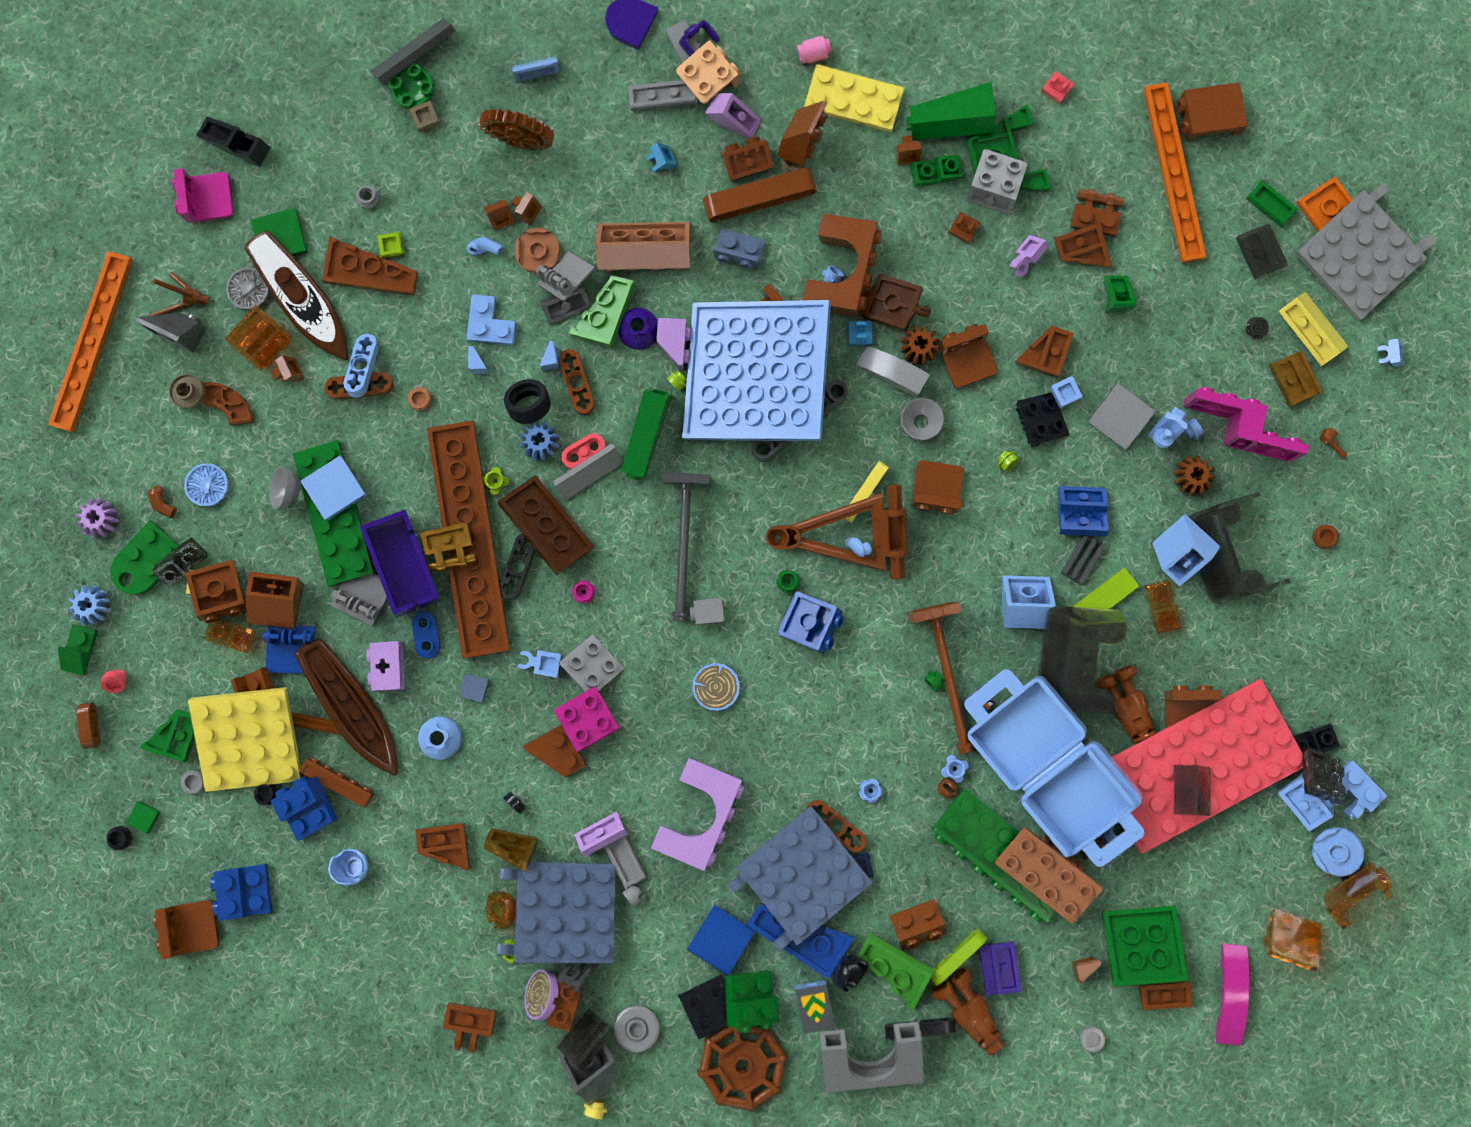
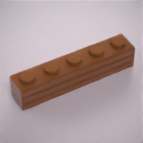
M314 757L306 758L299 770L300 773L309 778L317 776L320 784L363 808L368 806L374 795L371 792V788L359 786L358 781L352 778L350 780L345 778L346 775L338 771L336 773L332 771L333 768L327 764L321 765L320 760Z

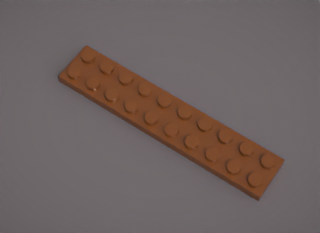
M471 420L427 428L442 528L468 522L473 546L464 548L466 555L475 553L477 562L470 563L467 567L460 568V566L449 568L462 658L467 659L511 651L503 598L499 586L500 579L475 422ZM456 550L446 552L447 559L457 557Z

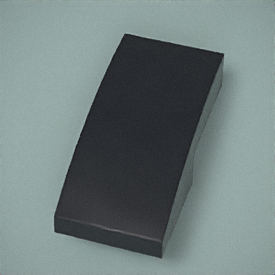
M1331 723L1293 736L1305 758L1340 746Z

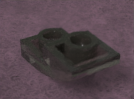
M191 537L161 560L153 568L152 572L170 587L186 576L185 573L190 568L205 560L208 552Z

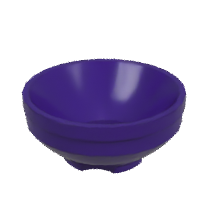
M632 308L625 312L620 323L618 335L621 341L629 348L636 350L648 348L657 340L658 320L652 312L645 308ZM636 319L642 320L645 324L644 328L638 332L631 329V323Z

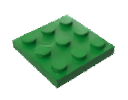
M1176 906L1102 912L1113 987L1189 981Z

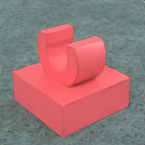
M1055 71L1041 92L1060 105L1074 86V83Z

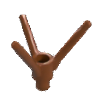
M171 272L169 274L170 277L184 289L154 279L153 283L182 294L183 302L148 316L167 314L183 307L192 306V304L198 305L201 303L208 305L209 296L203 295L200 291L191 288Z

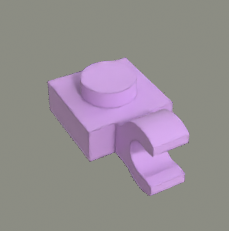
M1032 235L1026 238L1015 252L1018 257L1010 263V267L1017 270L1015 275L1024 277L1027 274L1029 263H1036L1049 247L1046 240Z

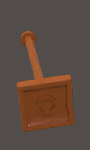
M951 601L906 612L909 622L917 623L928 620L929 624H932L960 743L956 745V748L959 749V753L971 752L974 745L968 739L941 621H943L942 616L962 612L960 602Z

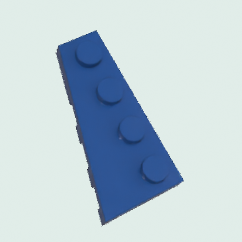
M761 903L747 922L749 927L772 942L785 932L766 905ZM821 925L800 944L796 945L791 940L783 949L829 979L855 937Z

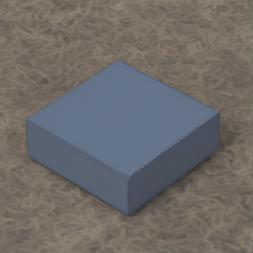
M465 674L459 696L483 703L489 679Z

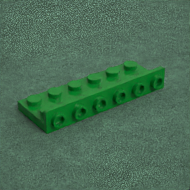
M963 788L933 826L932 830L936 833L933 837L944 846L948 842L955 848L953 853L962 861L966 858L974 864L971 868L982 877L985 874L993 879L991 884L999 891L1003 892L1005 889L1012 894L1009 899L1020 908L1023 905L1031 910L1029 915L1037 922L1041 923L1044 920L1049 924L1052 921L1050 918L1055 910L995 864L996 859L1017 836L1019 831L967 789Z

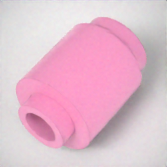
M823 35L802 41L801 45H797L801 64H811L828 59V53L832 52L829 39L824 40Z

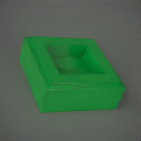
M137 801L126 824L148 834L151 832L161 811L141 801Z

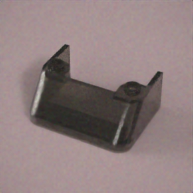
M1260 492L1226 501L1188 516L1220 546L1213 559L1199 570L1207 596L1213 603H1226L1291 583L1288 578L1266 585L1264 577L1260 572L1256 570L1242 572L1226 527L1237 523L1241 517L1239 505L1260 497Z

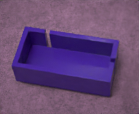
M406 510L360 526L391 610L396 618L416 611L415 606L417 605L422 609L441 601Z

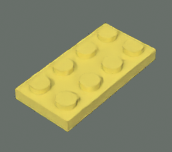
M816 64L804 107L824 101L827 103L825 113L828 116L892 133L904 87Z

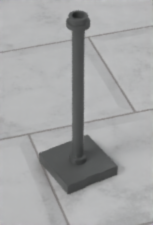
M662 472V482L664 484H677L679 489H682L676 612H672L671 616H673V621H687L689 613H685L691 490H694V485L711 486V475Z

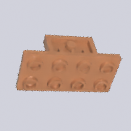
M1023 827L995 861L997 866L1070 923H1074L1102 891V886L1084 873V863L1075 856L1066 858L1048 835L1044 834L1040 838L1027 827Z

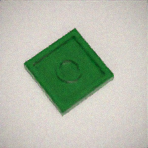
M296 208L250 220L254 236L268 230L293 257L308 253Z

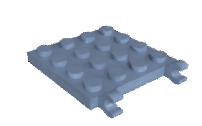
M810 806L736 867L740 874L727 883L732 892H735L747 881L781 924L785 932L773 941V944L780 951L791 940L796 945L800 944L871 885L872 881L812 806Z
M529 862L526 871L519 868H501L500 880H517L515 945L498 944L497 955H514V963H614V864Z

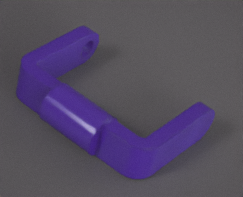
M705 20L690 26L684 31V35L679 40L680 46L689 57L695 51L686 40L696 35L701 28L705 30L715 43L720 41L719 36Z

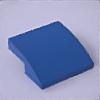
M1059 486L1058 519L1060 535H1108V499L1106 488Z
M714 905L686 950L721 973L729 975L755 931Z

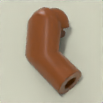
M154 486L148 492L152 508L169 518H173L177 508L164 502L162 497L165 495V490L161 486Z

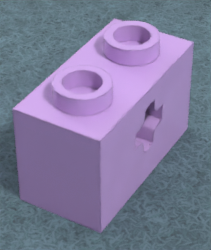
M403 642L370 643V649H367L366 655L367 662L371 666V672L367 676L368 686L371 687V691L405 690ZM385 663H388L390 665V667L386 668L385 670L381 669V665H384Z

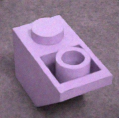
M658 318V347L679 370H684V364H688L689 350L685 348L686 341H690L691 327H687L686 319Z

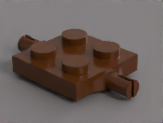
M879 274L875 285L870 290L866 289L867 303L862 316L864 319L907 332L911 319L915 315L929 318L931 308L919 306V300L923 293L922 286Z

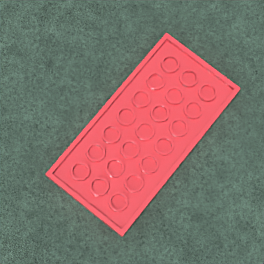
M1258 679L1221 698V700L1111 756L1141 791L1143 796L1140 806L1131 812L1144 829V836L1134 843L1140 854L1149 851L1309 765L1262 679Z

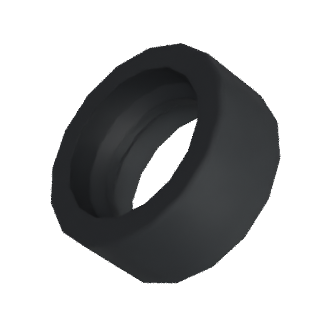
M534 379L516 382L505 392L503 399L510 418L521 424L539 421L548 413L551 406L546 387L540 381ZM539 396V399L531 406L515 407L518 401L524 397Z

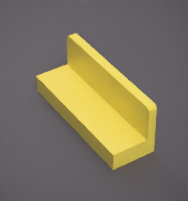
M1306 292L1279 310V313L1321 366L1348 347Z

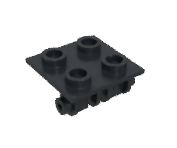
M1052 392L1017 401V408L1015 410L1018 412L1020 420H1022L1020 423L1026 425L1022 429L1023 431H1028L1025 434L1028 444H1031L1032 447H1036L1046 441L1070 435Z
M723 974L678 995L698 1040L727 1026L726 988Z

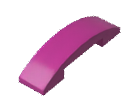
M1222 943L1220 968L1223 969L1220 1018L1217 1017L1215 1042L1241 1045L1246 1026L1249 1000L1247 946Z

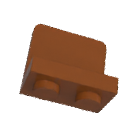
M973 324L965 328V332L946 334L938 346L955 388H961L994 376L998 371L985 339L989 333L986 324L981 326Z
M920 460L916 468L911 506H915L917 510L921 511L940 510V513L945 515L958 513L962 506L960 495L964 474L963 467Z
M1181 685L1173 686V690L1164 691L1166 727L1214 703V700H1221V690H1213L1212 685L1197 686V690H1188V686Z
M212 900L155 910L153 923L155 929L158 930L157 951L161 954V960L180 954L214 949L219 946L216 916L213 913Z

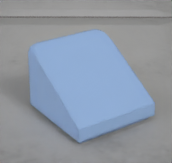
M549 341L540 367L542 371L559 369L560 367L557 346L553 341Z
M469 346V370L473 374H490L474 347Z

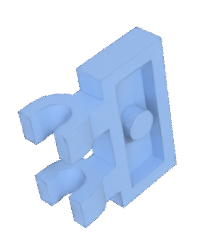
M1353 760L1347 762L1333 776L1338 783L1326 793L1332 801L1336 799L1341 801L1347 792L1352 796L1354 801L1343 811L1350 819L1353 817L1358 819L1364 810L1372 812L1387 797Z

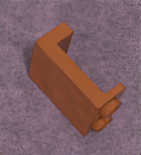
M1240 82L1188 89L1183 92L1177 101L1178 112L1182 113L1183 118L1181 131L1183 135H1186L1187 142L1192 141L1197 136L1231 132L1232 136L1241 135L1248 126Z

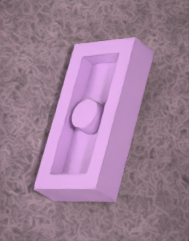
M615 812L574 835L581 853L586 857L627 835V832L619 814Z

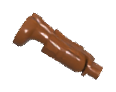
M1135 664L1114 672L1125 691V697L1121 696L1113 674L1103 676L1094 683L1098 690L1106 691L1111 697L1112 701L1109 706L1115 718L1121 722L1126 733L1131 737V741L1138 743L1156 732L1153 729L1145 696L1142 690H1135L1133 685V677L1138 672Z
M963 967L951 976V981L966 999L964 1003L960 1001L949 981H943L931 990V994L936 1000H944L949 1003L953 1008L951 1012L953 1019L962 1029H965L980 1049L984 1048L990 1056L1003 1048L1005 1044L1000 1038L1001 1033L989 1012L988 1004L981 993H974L971 988V970L968 967Z

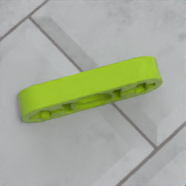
M977 928L954 949L955 952L953 954L950 952L933 968L935 971L930 980L935 986L941 984L987 940L985 934Z

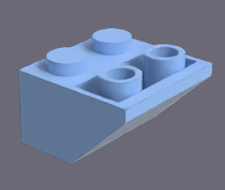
M1186 514L1153 541L1162 570L1179 586L1210 562L1220 548Z

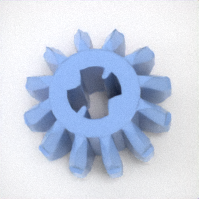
M85 585L82 586L81 591H73L75 599H68L70 603H73V606L67 610L74 612L72 616L74 620H80L82 625L89 623L97 625L98 619L106 620L103 613L111 612V609L107 608L106 605L112 602L110 599L105 598L107 595L106 591L100 590L98 586L94 585L91 588ZM88 602L92 603L91 608L87 607Z

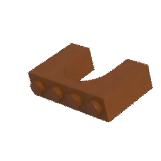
M823 213L818 233L821 243L853 250L858 255V265L855 272L848 279L839 283L807 279L802 301L829 300L831 303L830 313L860 318L861 310L864 311L866 308L867 297L865 292L866 288L871 286L872 274H870L871 267L876 265L877 252L875 250L876 245L881 243L882 230H880L877 221Z

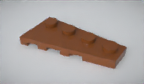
M331 236L329 237L322 276L324 283L415 296L418 272L391 260L383 259L376 254L368 253L358 249L356 246L338 241V239Z

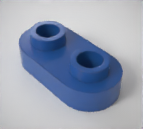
M426 611L419 612L412 620L416 652L423 658L431 659L438 655L441 648L437 619L432 613ZM422 619L427 620L428 624L426 627H421L420 622ZM426 642L431 644V648L428 651H425L423 647Z

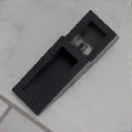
M208 116L196 134L198 138L258 167L261 166L271 149L261 138L245 133L236 126Z

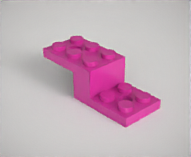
M1200 387V389H1196L1184 400L1183 408L1228 418L1223 446L1288 462H1293L1308 453L1309 445L1301 443L1302 440L1289 437L1284 439L1278 437V434L1274 432L1262 433L1268 406L1261 404V401L1257 399L1243 400L1237 398L1238 396L1232 393L1219 394L1215 393L1214 389Z

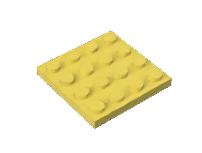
M287 687L194 697L188 700L205 792L252 787L262 784L288 783L302 777V773L299 772L301 765Z

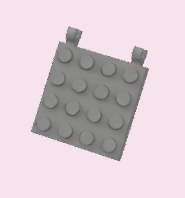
M1383 183L1369 194L1365 190L1360 192L1294 253L1357 321L1366 316L1426 260L1427 257L1423 252L1436 242L1434 237L1429 234L1415 245L1382 210L1376 201L1389 190Z

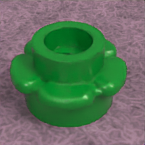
M784 570L779 573L776 584L784 593H792L793 590L799 587L800 581L796 572Z
M937 670L934 673L928 671V675L924 677L926 683L935 692H938L940 689L944 690V677Z

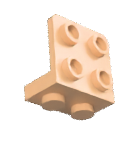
M710 40L676 69L678 76L703 104L710 101L728 84H731L734 89L741 84L740 70L733 62L730 64L725 59L727 56L719 45L715 47Z

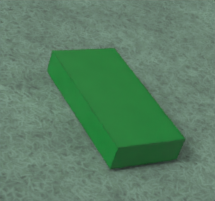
M1263 180L1246 198L1281 228L1298 210L1297 207Z

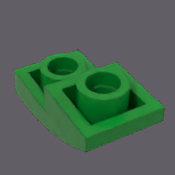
M959 155L938 156L935 160L915 161L910 165L914 187L949 182L963 177Z

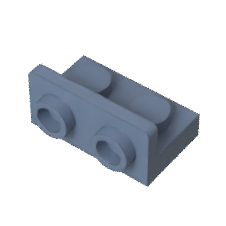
M721 229L717 245L714 247V257L719 262L729 264L731 261L739 263V266L745 269L758 268L765 240Z

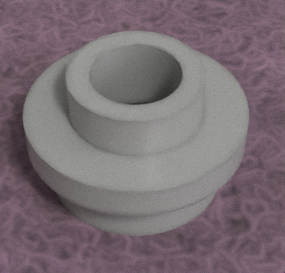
M371 185L360 187L356 193V200L363 208L376 206L380 199L379 192ZM371 194L372 198L366 201L364 199L365 196Z

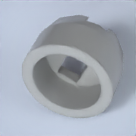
M631 886L622 892L634 908L642 901L643 893L637 886Z

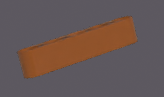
M802 168L709 194L703 198V203L709 222L715 223L718 222V219L722 221L740 216V213L743 215L761 210L762 207L765 209L783 204L784 201L787 203L804 198L806 195L808 197L815 194L817 189L810 168Z

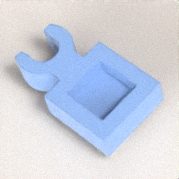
M538 650L537 657H534L530 652L521 651L520 655L527 656L529 661L525 665L518 664L519 668L530 669L535 667L534 674L558 678L559 662L562 659V654Z

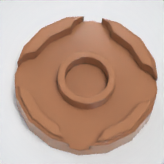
M532 228L525 231L517 239L514 252L517 262L523 269L529 273L537 274L536 270L540 265H547L550 269L556 265L560 259L561 249L559 241L550 231L543 228Z

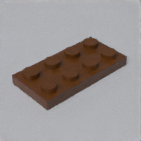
M536 475L498 500L500 508L556 576L593 550L594 545Z

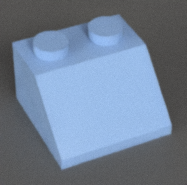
M1003 575L1002 618L1004 628L1052 629L1056 605L1050 577Z

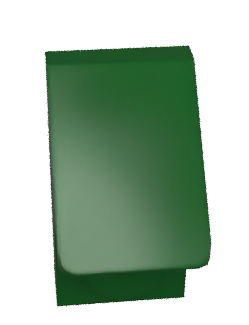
M1128 275L1105 276L1103 284L1108 297L1105 312H1129L1136 308L1137 302Z
M75 624L72 625L66 647L58 646L61 670L85 676L98 630Z

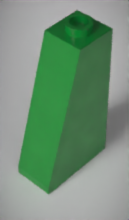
M992 82L911 106L910 116L906 117L907 131L912 133V140L995 133L996 115Z
M655 388L644 390L621 472L626 473V477L639 480L647 476L673 394Z

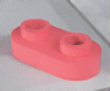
M589 434L564 449L562 462L571 470L604 449L606 443L600 435ZM592 443L599 445L597 450L593 451L590 449ZM577 455L578 461L571 462L570 457Z

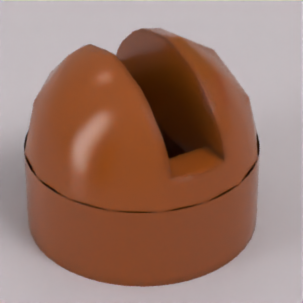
M951 779L940 781L941 783L938 784L939 794L945 798L954 797L958 790L955 781ZM945 783L954 790L952 794L943 787Z

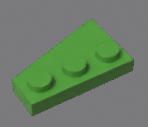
M612 275L595 297V302L588 311H584L581 315L582 319L575 328H571L568 334L575 338L613 347L621 320L635 287L634 281Z
M869 933L858 954L859 957L869 963V968L878 977H883L892 986L891 990L896 995L900 994L908 1002L907 1006L913 1011L935 970Z

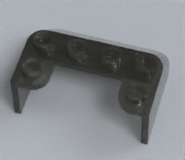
M1054 606L1046 613L1038 676L1044 677L1073 711L1114 714L1116 700L1113 693L1106 689H1094L1093 686L1099 644L1117 645L1125 638L1127 621L1120 610Z

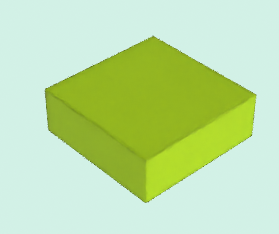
M400 232L377 235L381 258L387 259L404 256Z

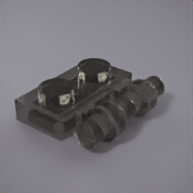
M1307 747L1302 751L1304 793L1324 800L1333 797L1335 805H1343L1346 788L1343 786L1342 781L1345 773L1344 768L1341 766V760L1334 758L1330 763V754Z

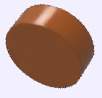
M1322 525L1314 530L1312 538L1316 546L1327 549L1333 547L1338 542L1339 535L1333 526Z

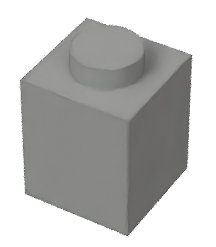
M722 598L693 601L694 607H689L691 621H696V626L725 623Z

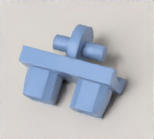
M1174 407L1170 413L1167 412L1151 429L1148 436L1153 438L1154 443L1158 447L1168 448L1188 426L1184 422L1187 414Z

